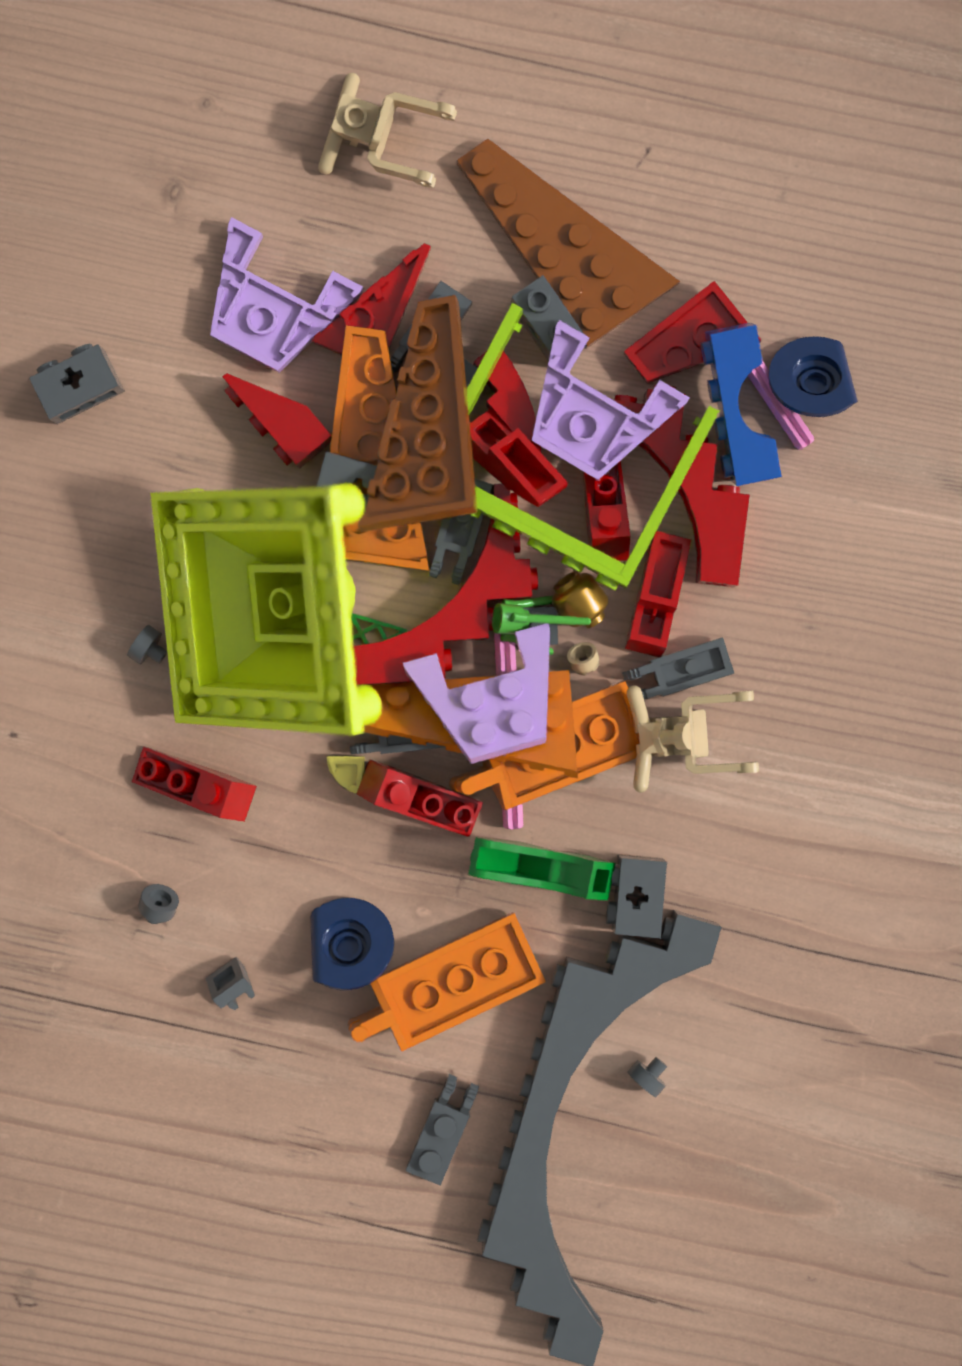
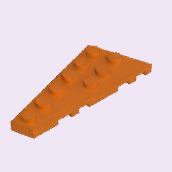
M346 325L330 452L373 465L378 464L379 458L377 453L391 401L392 399L395 400L397 393L386 333L383 330ZM358 478L356 483L349 484L358 488L361 495L367 494L368 488L362 486L363 479ZM359 520L352 524L342 525V543L344 545L345 559L430 571L421 522L364 532L358 527Z
M569 670L548 672L546 743L490 758V760L503 763L507 760L529 764L531 769L544 771V768L562 771L564 776L578 779ZM497 676L444 680L446 687L453 689ZM414 682L367 685L372 687L379 695L382 709L379 719L372 724L363 726V732L384 737L390 735L411 739L412 743L426 746L428 742L445 746L448 751L462 753L432 707L426 703Z

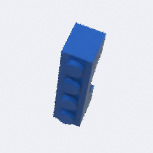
M745 323L705 332L706 341L701 342V352L704 364L711 365L713 380H708L707 385L711 403L717 402L720 417L715 419L714 426L718 441L724 440L726 455L720 456L724 477H730L731 482L736 486L782 477L776 439L770 435L752 431L743 421L738 405L740 388L745 378L755 368L763 364L757 325Z

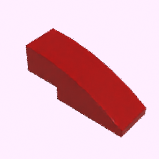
M487 350L473 361L475 367H479ZM503 351L486 383L495 393L486 401V407L488 409L492 408L512 432L519 428L541 452V446L532 441L536 422L532 403L517 370Z
M492 408L470 422L472 457L494 478L524 500L540 507L568 486V482L519 428L512 432Z
M660 531L655 532L641 578L624 649L659 658L662 657L667 648L673 616L679 601L691 539Z

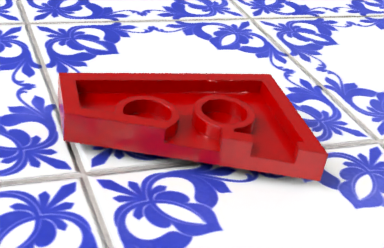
M713 281L624 351V355L648 384L703 364L701 342L706 341L705 332L748 322L718 284Z

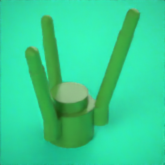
M552 596L522 600L503 599L502 603H497L494 607L492 628L494 633L501 634V641L517 643L515 632L528 629L530 623L590 625L591 619L576 616L530 614L527 609H523L552 604ZM549 647V655H552L554 651Z

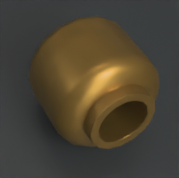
M573 571L565 575L554 585L555 593L552 596V604L561 616L591 619L590 625H569L570 627L585 626L589 629L604 619L605 614L603 611L608 605V596L599 583L595 581L592 574H580L577 571Z

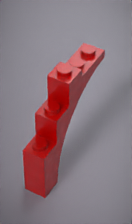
M647 389L644 394L643 404L637 403V397L629 395H615L614 401L639 414L653 390ZM684 406L638 444L666 472L669 479L693 436L686 435L685 440L680 439ZM706 437L683 479L678 493L682 498L692 524L696 548V583L733 588L739 585L750 495L741 494L740 487L731 485H718L717 490H712L718 444L708 443L709 438Z
M503 484L493 485L492 495L518 508L517 494L510 493V490ZM490 518L485 544L473 572L449 603L436 615L406 633L381 642L352 646L356 685L413 682L406 675L403 663L434 654L438 656L444 679H446L445 672L452 671L451 649H444L443 642L488 639L489 631H493L492 619L494 608H487L488 601L529 599L532 597V590H538L537 567H530V559H515L514 553H520L521 551L520 533L515 531L513 537L508 536L492 527L495 520Z

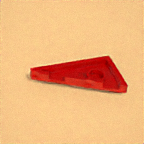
M424 243L418 249L411 251L402 259V263L388 275L381 277L360 296L358 301L344 309L340 316L322 332L319 331L314 335L313 344L342 355L347 325L385 331L388 349L390 350L431 251V246Z

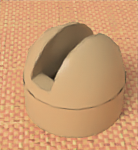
M581 642L575 644L567 653L570 667L579 675L584 676L586 673L594 672L599 666V655L592 643ZM587 657L586 660L580 661V658Z

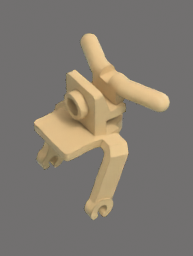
M348 73L342 86L335 110V117L318 164L320 173L328 175L332 172L342 140L345 139L350 141L349 145L357 147L358 143L369 146L367 159L376 172L414 181L427 188H434L436 182L434 174L380 160L383 154L394 119L393 115L397 107L454 121L457 114L455 106L445 102L435 103L394 92L385 96L380 107L356 98L360 79L356 73Z
M638 686L628 688L627 698L635 724V733H639L640 744H636L637 756L633 787L637 792L642 793L648 789L652 756L685 755L686 769L693 774L720 772L755 773L759 771L758 762L698 765L696 758L707 757L709 754L705 710H692L694 704L753 701V691L688 697L681 703L682 716L649 718L641 689Z

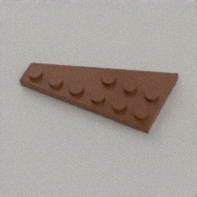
M486 139L457 160V165L537 279L544 275L582 332L589 337L585 345L586 349L679 284L680 281L491 140Z
M456 295L419 301L407 341L409 347L404 367H400L397 378L399 386L395 400L392 399L377 453L379 460L374 479H370L367 490L369 495L365 513H362L358 524L362 532L477 513L460 309Z

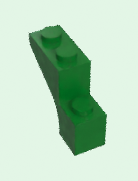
M476 837L470 856L471 862L468 875L482 879L553 890L584 899L608 900L616 863L580 853L555 851L521 841Z

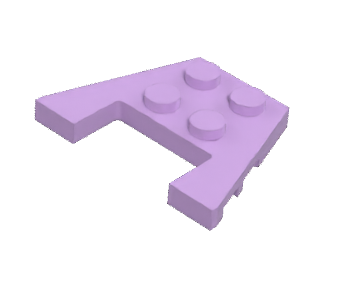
M231 217L228 223V237L225 254H223L221 280L217 290L210 335L215 340L280 373L312 342L314 335L328 327L344 309L350 306L362 294L364 289L361 285L332 271L316 303L311 305L256 276L246 269L263 235L261 232Z
M559 320L555 329L532 441L599 480L669 417L688 402L689 397L659 380L639 414L625 408L570 374L589 337Z
M546 623L515 632V639L525 667L524 669L453 689L446 687L437 654L403 663L406 675L414 682L426 703L432 707L442 721L444 728L470 764L546 743L550 645L549 624Z

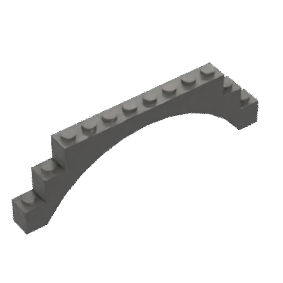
M673 910L671 918L665 917L662 924L660 939L664 940L663 945L628 935H619L618 941H611L607 951L605 962L611 964L609 969L570 957L565 958L563 966L558 964L556 966L551 984L552 987L557 988L553 1002L546 1001L541 1017V1023L546 1024L542 1038H535L530 1059L535 1060L532 1075L525 1073L519 1096H523L525 1099L521 1111L514 1110L509 1132L514 1133L510 1147H503L498 1169L503 1170L500 1184L493 1182L488 1198V1205L493 1206L489 1220L482 1219L477 1236V1242L482 1243L483 1257L522 1267V1269L515 1268L510 1285V1291L515 1292V1305L553 1316L547 1318L543 1332V1340L547 1341L550 1356L585 1366H594L604 1332L600 1316L595 1312L571 1277L553 1234L547 1205V1156L554 1118L570 1078L594 1041L626 1008L661 984L711 964L722 928L717 922Z

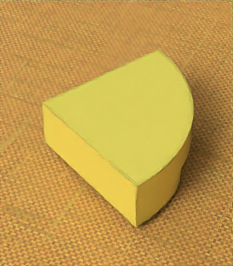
M327 756L328 768L334 779L348 791L357 793L365 773V756Z

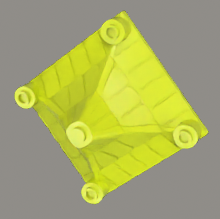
M344 483L325 487L235 490L192 488L150 493L175 723L355 735L363 732V726L372 724L379 719L382 709L379 695L370 686H356L354 679L355 664L351 646L352 631L350 619L355 604L356 590L353 578L345 565L342 525L355 523L362 516L364 501L358 488L352 484Z

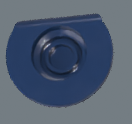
M820 336L803 337L787 343L774 355L769 368V385L776 399L789 410L809 417H828L839 414L858 402L845 350L840 341Z
M340 898L329 901L312 911L310 927L312 980L335 990H355L369 985L383 974L392 959L394 935L390 922L379 908L361 899Z

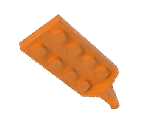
M621 681L572 701L578 779L564 776L562 771L548 768L540 771L529 768V764L511 760L503 763L486 759L482 761V767L452 777L449 781L450 788L453 791L471 795L474 792L491 786L502 809L508 810L636 759V744H640L639 733H635V724L627 698L628 686L626 681Z
M512 912L383 973L378 979L370 983L379 1006L351 1018L347 1023V1027L353 1040L356 1042H363L366 1038L390 1027L402 1052L546 981L515 913Z

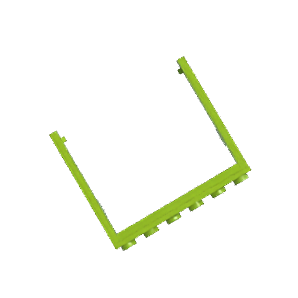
M514 303L511 304L467 388L469 415L514 331L519 333L522 329V325L518 322L523 314V308ZM709 406L702 419L699 417L695 418L693 425L697 426V429L625 564L476 486L477 513L468 515L479 519L481 513L495 520L492 525L495 529L513 537L515 531L529 538L528 546L545 555L548 554L549 550H552L564 556L561 563L579 573L585 567L598 574L595 579L596 582L611 590L616 591L618 585L626 588L714 423L719 410Z

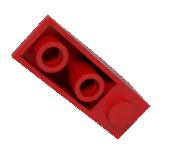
M228 373L222 376L229 385L224 389V392L238 408L245 404L254 414L248 420L262 437L269 432L278 443L273 450L287 466L294 462L299 469L302 468L331 443L332 435L306 405Z
M620 460L599 480L583 471L589 546L617 561H625L629 558L631 534Z
M143 746L131 781L218 818L243 822L246 820L257 787L231 775Z
M372 759L369 760L356 793L358 796L379 807L467 837L471 835L483 804L482 801Z

